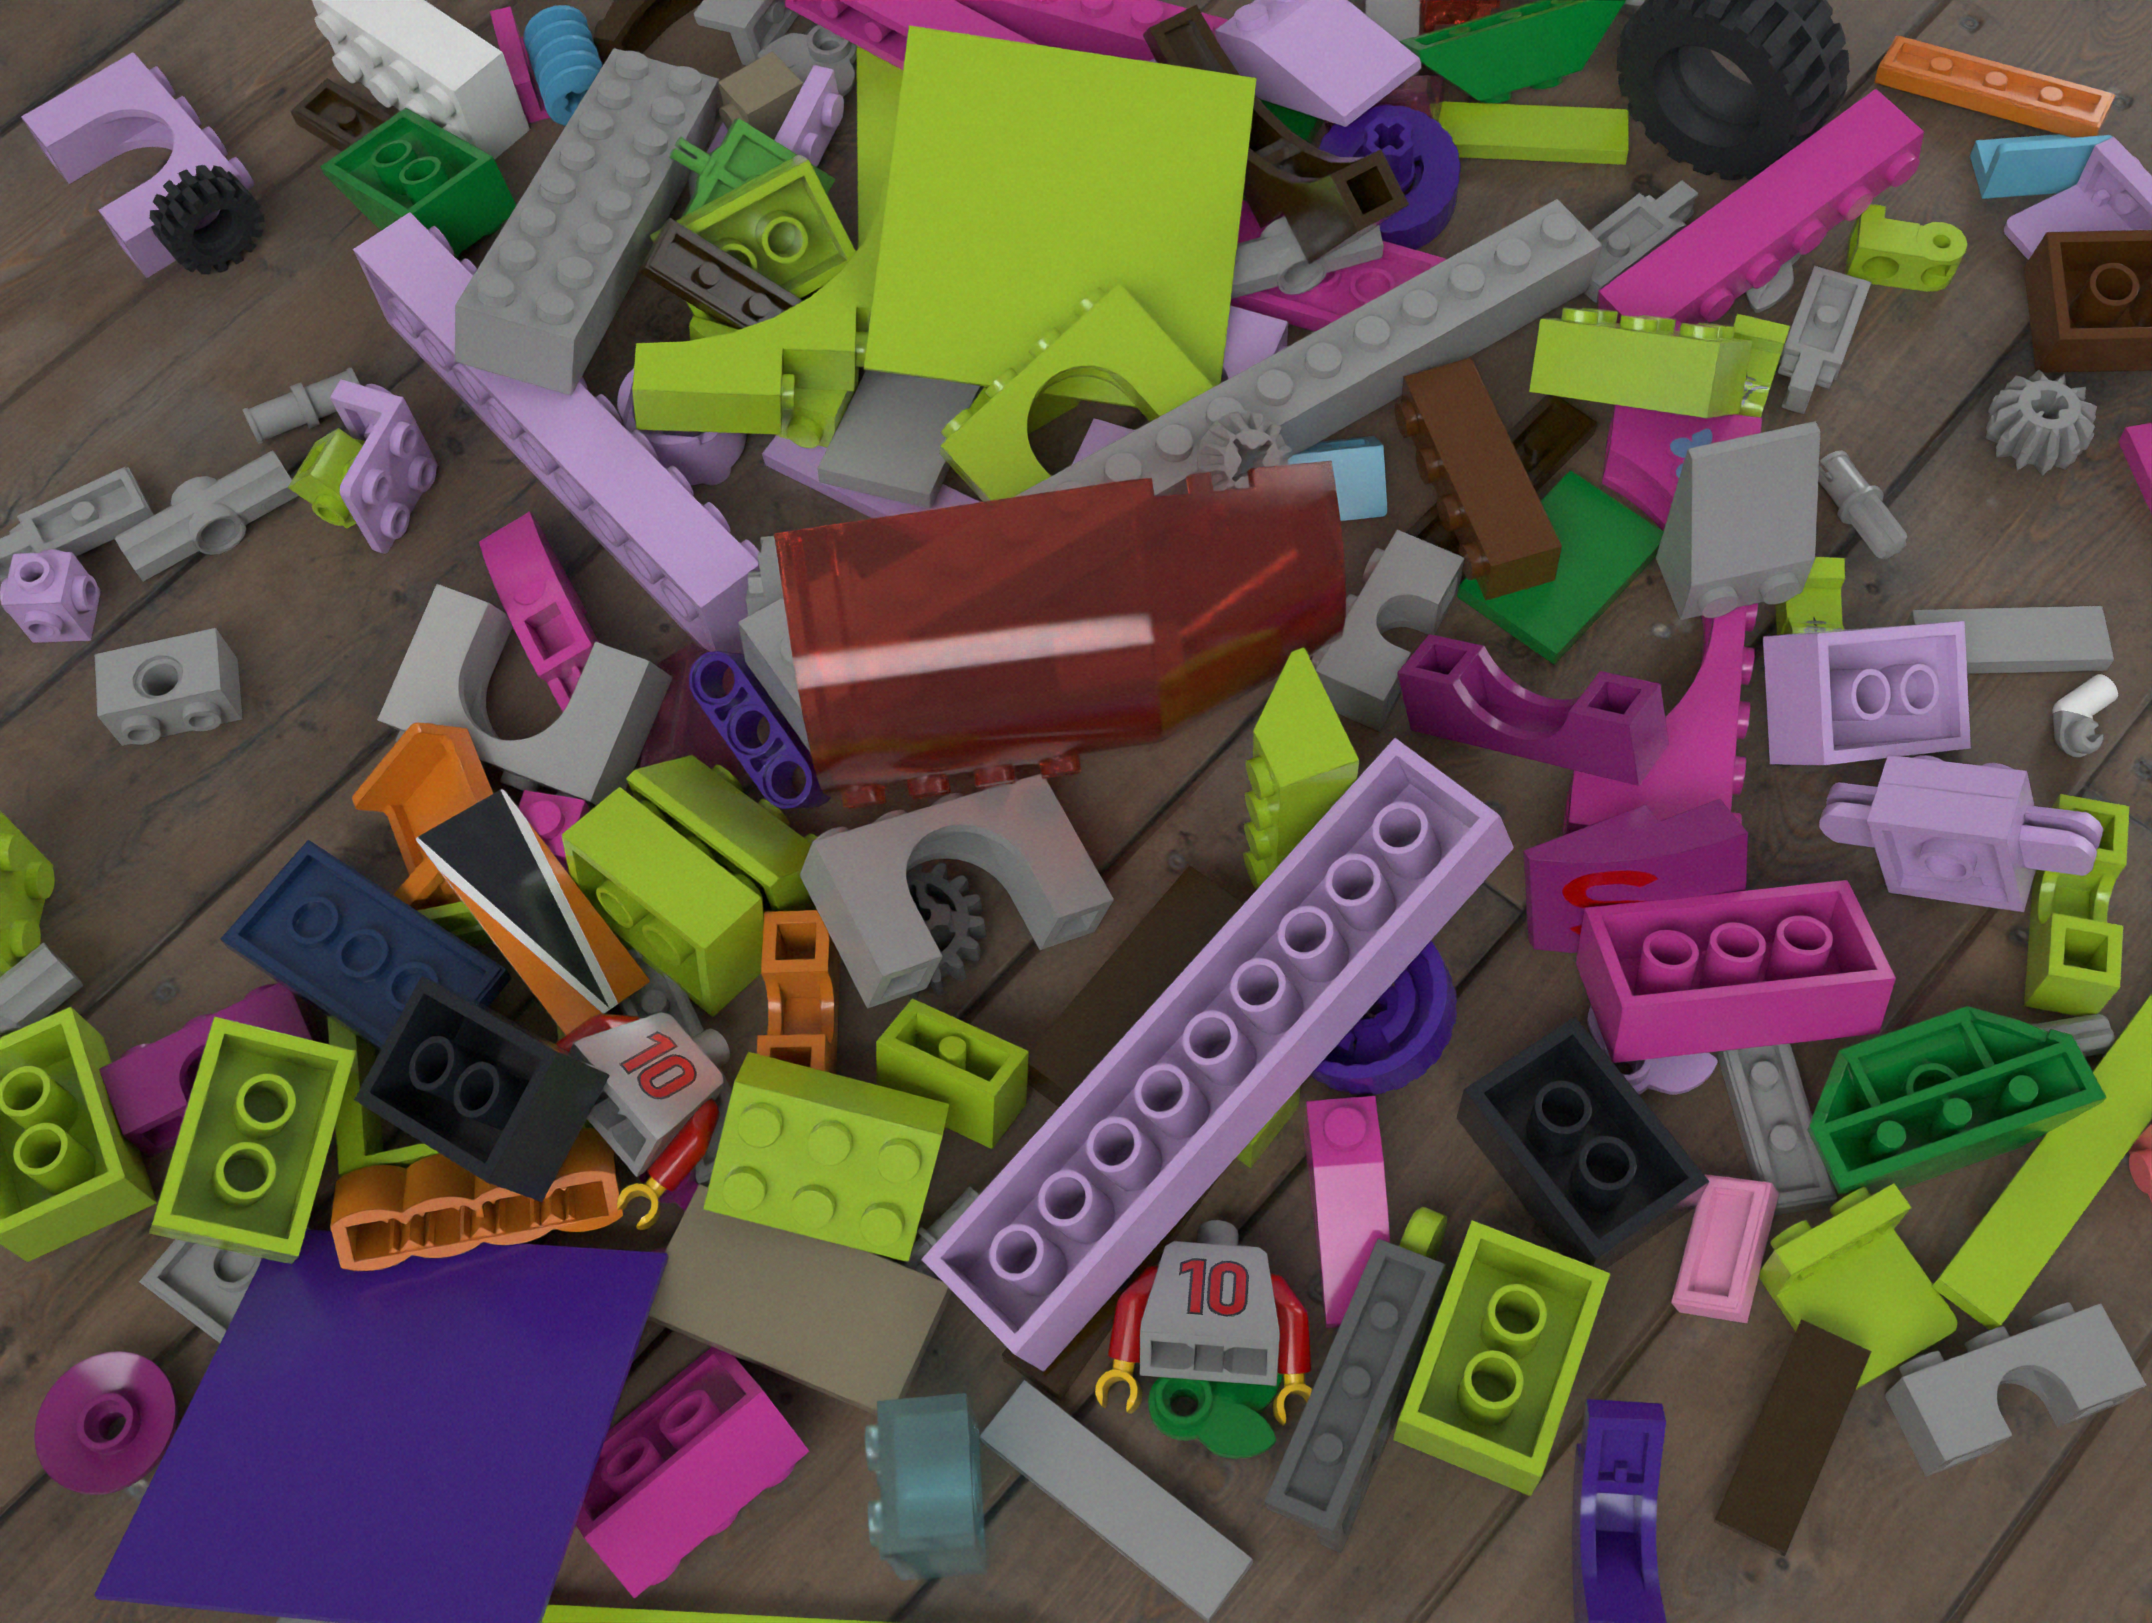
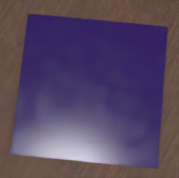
M306 1229L299 1257L292 1264L262 1259L94 1596L100 1600L336 1623H541L668 1261L667 1253L535 1244L496 1245L482 1242L477 1247L455 1256L425 1258L411 1255L406 1260L388 1268L374 1271H352L340 1267L332 1231Z

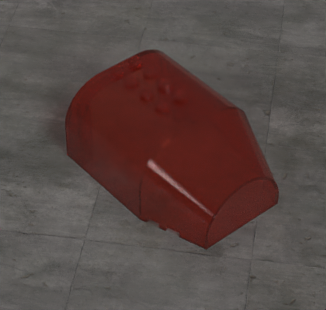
M1332 461L1252 468L1247 471L1249 488L1214 491L1211 472L1190 474L1186 477L1188 494L1155 497L1152 478H1143L774 533L800 704L815 772L823 793L834 799H842L843 807L857 809L887 804L885 792L908 789L909 797L923 799L951 794L950 782L974 778L975 785L979 790L1016 784L1014 772L1040 768L1042 780L1078 775L1082 771L1080 762L1155 751L1280 676L1292 651L1304 647L1310 658L1340 640L1344 632L1346 619V574L1342 528Z

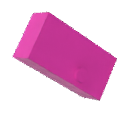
M1848 880L1702 895L1675 900L1588 907L1584 910L1576 958L1579 974L1613 1063L1879 1034L1896 980Z

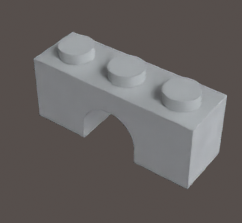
M1399 530L1395 532L1386 550L1375 549L1364 571L1363 582H1366L1359 596L1350 594L1346 598L1336 621V628L1339 631L1331 644L1326 641L1321 642L1311 661L1336 713L1374 730L1381 731L1402 694L1397 672L1411 657V652L1389 643L1381 634L1392 628L1408 627L1427 635H1435L1457 595L1458 586L1461 582L1464 557Z
M2069 1302L2063 1303L2032 1317L2029 1321L2033 1329L2010 1337L2005 1327L1995 1328L1967 1341L1964 1346L1968 1353L1944 1361L1940 1351H1935L1915 1358L1899 1367L1903 1377L1884 1396L1925 1477L1991 1453L2013 1436L1998 1407L1997 1390L1999 1384H2017L2034 1392L2046 1406L2056 1427L2121 1404L2144 1388L2146 1383L2102 1304L2100 1303L2075 1313Z

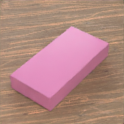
M1705 1174L1710 1182L1695 1209L1671 1303L1680 1313L1747 1323L1779 1192L1769 1182Z

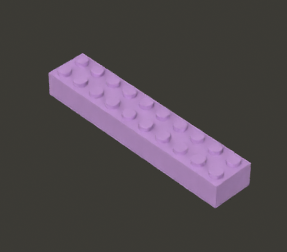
M409 212L354 248L353 251L384 316L396 332L705 653L721 651L744 654L738 622L748 617L746 604L748 572L760 571L758 553L760 552L746 539L739 543L729 533L731 531L721 512L710 502L702 506L693 497L692 487L684 475L673 465L665 469L657 461V454L648 439L637 429L629 433L622 425L621 417L613 404L603 394L594 397L587 390V384L583 377H581L573 394L570 396L455 362V304L477 268L466 258L459 262L454 257L451 245L438 228L432 226L427 230Z
M1394 738L921 1260L1014 1355L1044 1372L1511 852L1514 847L1501 816L1398 739Z

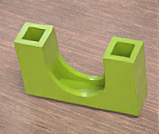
M1120 282L1107 294L1100 287L1091 292L1074 309L1073 312L1079 319L1063 334L1056 327L1046 333L1030 349L1029 353L1035 359L1019 374L1012 368L1006 370L986 389L985 393L989 396L990 400L974 415L965 408L940 432L946 440L940 445L939 454L990 510L1051 477L1038 462L1030 447L1027 434V418L1035 400L1053 384L1072 377L1101 379L1121 390L1150 422L1214 387Z

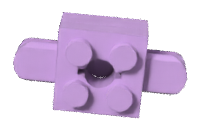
M1888 755L1878 787L1835 783L1830 788L1827 805L1823 809L1819 822L1822 832L1837 843L1875 848L1889 893L2024 912L2036 870L2081 876L2092 871L2097 854L2096 849L2099 847L2103 833V827L2100 822L2089 813L2034 806L2027 771L2015 770L1998 763H1987L1980 766L1945 762L1939 758L1927 755H1920L1914 758Z

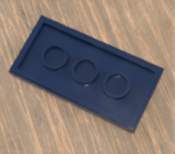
M310 840L305 842L220 938L228 949L378 1051H381L421 976L466 995L487 1007L512 979L504 967Z

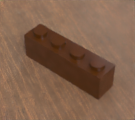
M1472 358L1403 376L1401 402L1395 404L1396 422L1401 435L1404 438L1411 437L1417 449L1415 454L1416 464L1422 481L1426 485L1432 483L1438 495L1437 510L1442 526L1447 532L1454 530L1460 543L1459 556L1464 557L1463 572L1466 578L1470 581L1476 579L1485 600L1555 581L1562 545Z

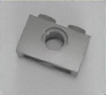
M216 628L94 654L97 716L122 746L149 744L155 742L160 737L192 730L208 731L218 727L220 724L242 720L238 659Z

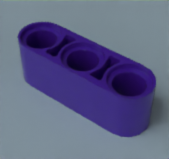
M713 651L698 657L692 665L689 674L691 692L763 796L772 805L782 809L813 808L827 803L834 795L837 787V772L833 763L823 749L813 755L810 753L745 662L744 654ZM728 667H731L734 673V685L727 695L723 688L722 679L724 672ZM763 716L767 718L770 724V734L764 745L757 736L758 723ZM798 765L803 768L806 775V784L800 795L792 785V776Z

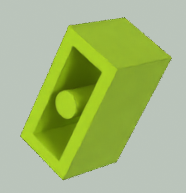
M913 998L876 1041L877 1085L948 1103L949 1109L945 1127L990 1149L995 1147L1026 1105L1029 1051Z

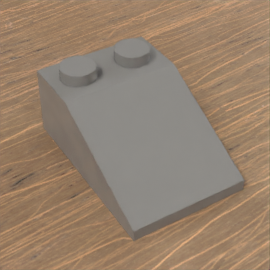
M1816 421L1693 447L1687 450L1656 556L1657 563L1680 620L1701 615L1707 618H1716L1731 612L1737 607L1760 602L1771 605L1779 604L1802 593L1815 560L1820 429Z

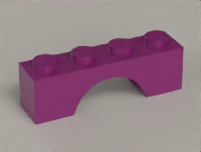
M1432 634L1426 637L1397 672L1411 731L1637 786L1642 783L1669 745L1661 685L1659 683L1599 671L1581 696L1572 699L1547 698L1523 688L1510 679L1497 666L1485 646Z

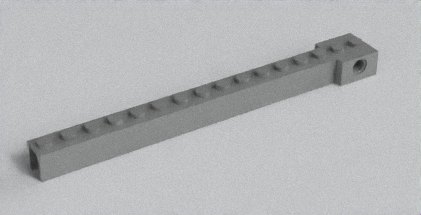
M1556 199L871 576L862 579L851 563L847 562L744 618L738 623L745 662L813 755L920 694L921 666L1214 502L1201 483L1197 467V457L1201 440L1207 429L1222 416L1238 411L1263 413L1264 418L1282 427L1280 434L1285 445L1293 450L1288 457L1290 459L1294 454L1306 450L1401 396L1403 376L1467 359L1587 291L1602 244ZM1260 447L1253 450H1238L1237 453L1241 456L1242 462L1234 476L1249 472L1256 474L1258 470L1254 467L1253 461L1258 455L1257 451Z

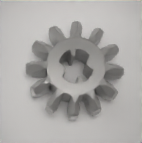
M2040 369L2030 376L2029 379L2016 375L2011 382L2007 383L2005 389L2001 390L1999 395L1994 397L1988 409L1990 414L1985 438L1997 443L1996 458L2012 456L2016 459L2017 471L2027 464H2032L2042 476L2048 470H2051L2053 465L2066 470L2070 464L2075 462L2077 456L2088 448L2094 437L2093 430L2095 426L2093 422L2096 419L2095 412L2097 406L2084 402L2086 399V387L2069 388L2066 386L2065 373L2054 381L2048 380Z

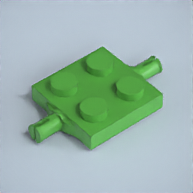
M740 118L734 119L721 145L712 151L710 155L680 136L674 145L677 148L672 149L669 158L676 160L698 174L695 193L681 218L797 156V154ZM811 164L826 194H828L835 178Z

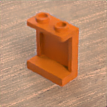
M417 722L411 724L352 796L357 810L377 811L387 815L409 873V877L393 895L417 911L461 902L462 900L417 843L416 838L493 794L467 728L436 725L433 723Z

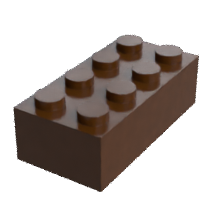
M2152 230L2046 232L2024 266L2036 372L2039 369L2042 373L2152 371Z

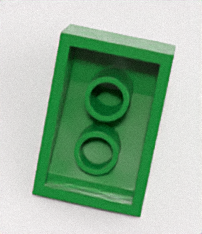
M408 108L403 109L320 166L324 175L380 231L410 212L427 230L432 226L440 230L451 245L456 259L462 251L480 238L496 232L517 206L493 156Z

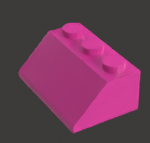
M711 1347L608 1431L576 1525L588 1544L632 1597L636 1598L650 1585L659 1584L667 1579L676 1570L680 1560L708 1536L717 1535L729 1527L735 1520L738 1511L765 1488L773 1487L785 1480L793 1471L796 1462L804 1457L809 1450L762 1388L738 1360L729 1353Z

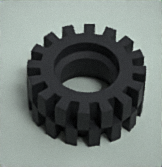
M206 165L196 166L195 176H192L187 169L179 172L178 175L182 181L177 185L169 179L163 185L168 192L167 196L156 194L153 203L159 210H150V220L155 224L151 228L158 240L180 265L182 264L186 270L192 273L197 269L200 274L210 275L212 265L220 273L228 270L226 261L231 259L237 265L244 260L239 254L243 249L252 253L257 245L251 240V237L261 238L264 229L258 223L265 222L264 214L259 209L261 207L260 204L230 171L226 172L219 166L214 165L212 171H210ZM220 210L217 217L210 224L195 230L198 223L205 216Z

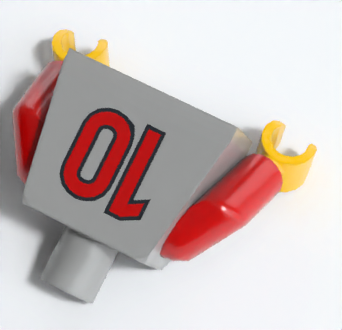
M660 1012L642 1019L638 1016L598 1014L587 1019L556 1042L555 1045L610 1075L587 1119L636 1177L643 1174L646 1170L650 1174V1178L645 1184L636 1183L623 1189L617 1201L619 1212L621 1208L624 1211L628 1203L635 1197L642 1196L650 1199L651 1209L636 1225L638 1230H644L653 1226L660 1216V1196L666 1189L674 1192L707 1153L720 1116L715 1100L725 1084L723 1074L718 1068L729 1061L730 1051L726 1040L718 1031L706 1029L691 1038L672 1015Z
M1220 1220L1205 1222L1198 1228L1196 1243L1173 1241L1166 1245L1160 1264L1147 1267L1119 1296L1108 1349V1356L1114 1359L1112 1370L1105 1372L1096 1384L1098 1402L1102 1407L1106 1408L1110 1386L1118 1381H1126L1130 1386V1396L1127 1400L1126 1412L1132 1414L1139 1408L1142 1401V1389L1138 1381L1132 1376L1135 1363H1140V1375L1274 1386L1277 1384V1373L1284 1375V1389L1277 1394L1273 1401V1413L1278 1423L1284 1426L1286 1424V1412L1284 1409L1286 1396L1298 1394L1307 1403L1313 1390L1305 1383V1373L1312 1371L1307 1310L1282 1276L1270 1273L1268 1257L1265 1251L1259 1247L1238 1246V1230L1228 1222Z

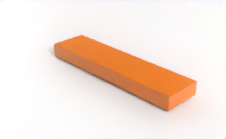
M1896 36L1878 66L1874 83L2071 138L2098 136L2115 98V94L1902 36Z

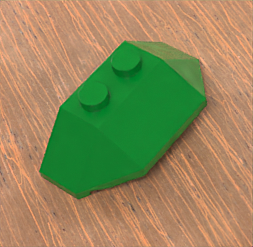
M1539 0L1417 37L1407 38L1399 42L1420 58L1421 66L1457 90L1479 100L1480 103L1497 104L1511 99L1512 91L1528 86L1531 89L1555 87L1563 82L1562 76L1582 71L1626 0Z
M1966 1006L1839 1050L1807 1131L1838 1194H1850L1862 1187H1866L1869 1193H1877L1892 1184H1895L1900 1190L2018 1149L2101 1104L2107 1097L2071 1034L2053 1029L2047 1032L2020 1020Z

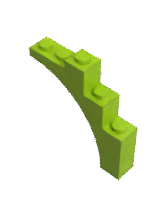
M882 178L878 210L862 245L842 271L808 299L774 318L732 333L684 342L636 343L632 387L636 429L781 435L782 410L794 411L795 388L855 391V367H864L889 178Z

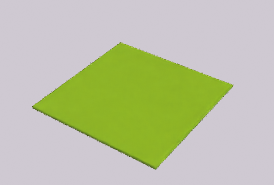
M909 25L864 370L989 387L1009 368H1012L1019 374L1035 359L1029 353L1030 349L1051 329L1056 327L1063 334L1079 319L1073 312L1074 309L1091 292L1100 287L1107 294L1120 282L1214 387L1221 384L1257 78ZM1093 377L1064 379L1041 393V395L1137 408L1117 387Z

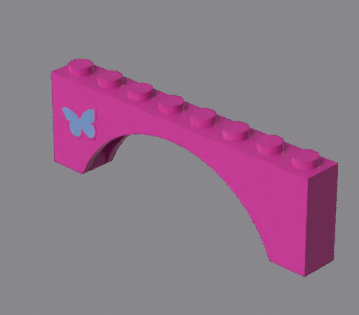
M1614 405L1606 440L1602 484L1624 496L1640 508L1664 531L1687 450L1693 447L1761 433L1762 418L1735 414L1702 418ZM1758 603L1737 607L1731 612L1716 618H1707L1702 615L1703 653L1700 670L1684 697L1665 717L1669 745L1639 786L1573 770L1566 795L1562 836L1643 805H1647L1658 821L1717 799H1721L1731 811L1732 794H1741L1746 771V757L1735 755L1737 739L1744 740L1749 724L1750 702L1740 701L1741 684L1748 685L1752 675L1754 648L1744 647L1745 631L1752 632L1754 629ZM1732 812L1736 819L1742 824V815L1740 813Z

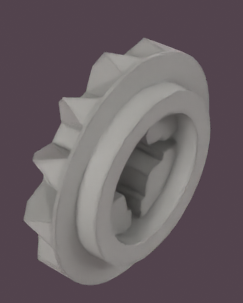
M1238 411L1226 414L1207 429L1201 440L1197 457V467L1201 483L1208 495L1217 504L1235 512L1260 511V508L1280 499L1279 492L1283 484L1292 477L1288 471V457L1293 450L1285 445L1280 434L1282 427L1264 418L1263 413ZM1260 447L1257 451L1258 455L1253 461L1254 467L1258 470L1256 474L1249 472L1234 476L1242 462L1241 456L1237 453L1238 450H1253Z

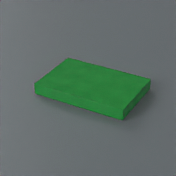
M1571 470L1540 501L1562 545L1555 581L1485 600L1476 579L1470 581L1466 578L1458 586L1457 598L1553 665L1563 657L1657 556L1664 532Z

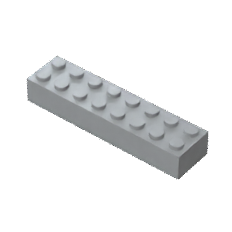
M616 48L612 50L455 304V362L570 396L573 394L654 244L649 235L663 227L688 181L692 170L669 158L672 149L677 148L674 146L675 143L682 136L685 140L704 151L713 135L718 78L701 74L690 67H677L653 60L636 51H623Z

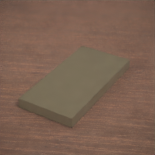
M699 1184L665 1251L669 1258L647 1320L894 1423L953 1291L940 1280L867 1251L703 1210L708 1187Z

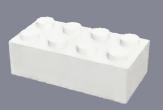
M312 0L318 14L315 17V23L321 33L330 41L335 53L332 61L337 70L349 82L355 83L358 81L370 89L374 97L385 107L389 108L393 105L400 111L408 108L493 156L494 160L530 130L503 52L427 1Z

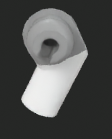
M2102 674L2093 676L2058 700L2053 706L2055 743L2064 753L2072 757H2082L2096 752L2103 743L2104 734H2095L2094 729L2099 724L2093 720V715L2114 702L2118 697L2115 684L2107 676Z

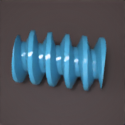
M555 5L541 10L531 18L525 27L523 41L547 114L555 123L566 126L601 70L602 62L599 59L585 15L577 8L568 5Z

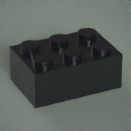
M421 976L354 1100L485 1182L543 1202L610 1075L484 1004Z
M1576 1017L1550 1032L1463 1091L1457 1119L1559 1252L1566 1257L1604 1271L1693 1210L1710 1182Z

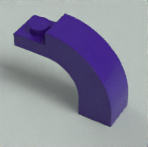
M1586 1399L1582 1442L1576 1443L1573 1483L1572 1568L1575 1623H1667L1659 1584L1656 1545L1657 1497L1666 1427L1662 1403Z

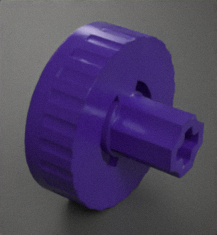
M1380 105L1371 107L1347 127L1334 124L1331 130L1322 138L1318 149L1339 157L1362 158L1381 149L1402 192L1407 190L1413 182V178L1415 179L1413 188L1405 195L1409 205L1380 224V233L1383 241L1417 250L1434 240L1447 226L1457 203L1461 164L1459 153L1452 141V137L1435 119L1428 117L1427 114L1419 110L1410 109V107ZM1420 160V164L1415 166L1414 162Z
M1432 941L1423 948L1393 982L1395 987L1392 984L1310 1076L1339 1092L1345 1091L1354 1095H1377L1406 1086L1414 1079L1420 1078L1432 1064L1437 1062L1452 1037V1029L1457 1017V996L1452 984L1451 974Z

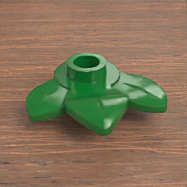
M1277 1373L1276 1386L1159 1377L1149 1393V1414L1156 1428L1172 1439L1182 1441L1198 1439L1206 1448L1219 1457L1231 1459L1250 1458L1266 1452L1276 1443L1273 1430L1259 1413L1263 1412L1275 1398L1284 1375ZM1189 1397L1196 1402L1198 1407L1192 1414L1180 1416L1173 1412L1171 1405L1177 1398Z

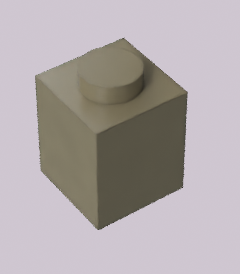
M772 51L718 82L724 104L723 107L719 108L721 119L727 130L731 127L734 119L740 118L774 140L803 83Z

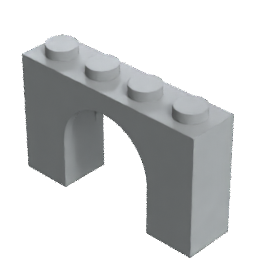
M436 584L377 719L399 731L395 742L400 739L411 724L417 722L467 728L484 771L486 766L503 771L500 782L519 791L537 792L539 786L557 792L556 795L585 800L591 811L592 807L597 806L618 787L625 790L628 785L626 778L633 772L673 677L648 660L595 641L573 695L562 715L550 727L535 736L522 740H501L493 730L488 718L486 694L491 675L513 626L508 615L489 602Z
M1043 773L1020 780L1013 776L1006 777L993 783L986 790L963 796L961 793H952L938 799L929 807L906 813L904 810H894L879 817L872 824L848 830L846 827H837L828 830L812 842L800 873V877L867 1009L926 989L943 957L918 911L907 885L906 872L920 863L934 859H957L974 864L989 872L1004 886L1011 896L1039 950L1095 932L1114 901Z

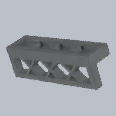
M1381 1239L1376 1241L1264 1501L1268 1510L1314 1529L1321 1545L1339 1553H1342L1412 1384L1448 1286L1444 1263Z

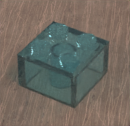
M960 1393L877 1401L878 1424L866 1425L865 1430L869 1471L876 1472V1480L881 1492L880 1500H869L868 1526L871 1546L879 1548L881 1561H888L900 1581L987 1573L979 1426L967 1394Z

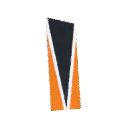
M504 790L497 791L416 838L420 847L565 1036L590 1017L606 1013L650 982L647 975Z

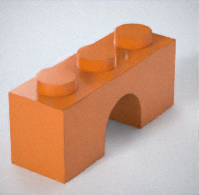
M817 910L764 912L761 974L765 981L768 998L767 1035H758L757 1054L836 1074L841 956Z

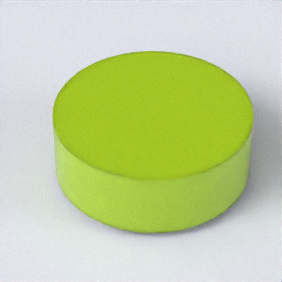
M1424 1206L1420 1209L1418 1208L1405 1229L1399 1247L1435 1260L1445 1235L1448 1221L1447 1216Z

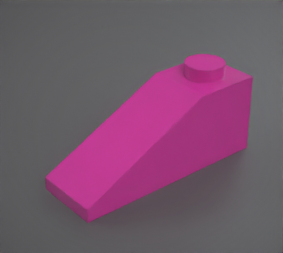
M1375 1096L1306 1101L1303 1131L1326 1328L1340 1327L1377 1239L1390 1243L1384 1160Z

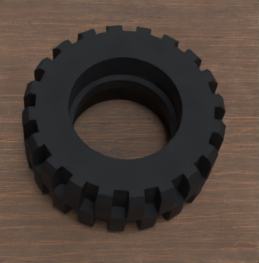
M1645 0L1626 23L1620 35V46L1617 48L1616 60L1617 71L1621 72L1618 75V84L1621 95L1628 96L1630 100L1628 111L1634 121L1642 122L1646 127L1645 135L1654 144L1659 142L1669 150L1667 154L1678 163L1686 161L1694 165L1693 171L1706 176L1716 172L1720 173V179L1740 180L1746 176L1747 180H1750L1820 130L1837 109V105L1844 98L1848 86L1847 75L1850 73L1848 50L1842 49L1846 44L1845 34L1840 23H1833L1830 17L1833 14V9L1827 0ZM1711 50L1725 56L1737 65L1752 84L1741 80L1729 72L1716 59Z

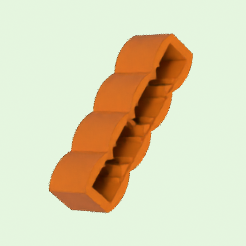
M595 1128L581 1129L543 1202L487 1183L442 1154L423 1158L406 1169L391 1165H376L354 1170L339 1178L335 1185L330 1227L340 1267L352 1271H374L394 1266L411 1255L425 1258H444L467 1252L482 1242L496 1245H514L540 1238L552 1229L566 1232H585L610 1225L623 1216V1209L621 1208L619 1212L617 1209V1201L621 1193L617 1154Z

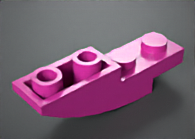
M529 511L479 541L498 596L538 677L547 682L562 712H564L594 643L599 641L585 617L587 611L537 519Z

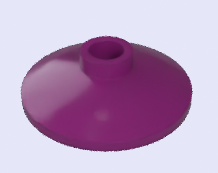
M121 1351L106 1352L89 1357L74 1365L54 1383L38 1411L34 1430V1442L41 1466L59 1485L85 1495L114 1493L138 1482L160 1462L175 1434L178 1422V1400L174 1386L167 1374L158 1365L135 1353ZM125 1417L126 1422L120 1434L114 1439L109 1440L108 1430L110 1425L116 1419Z

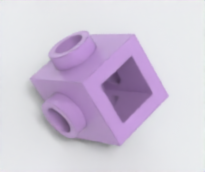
M54 549L43 550L40 553L13 554L8 578L2 581L0 588L1 605L32 642L91 641L101 590L97 586L94 577L88 574L72 552Z

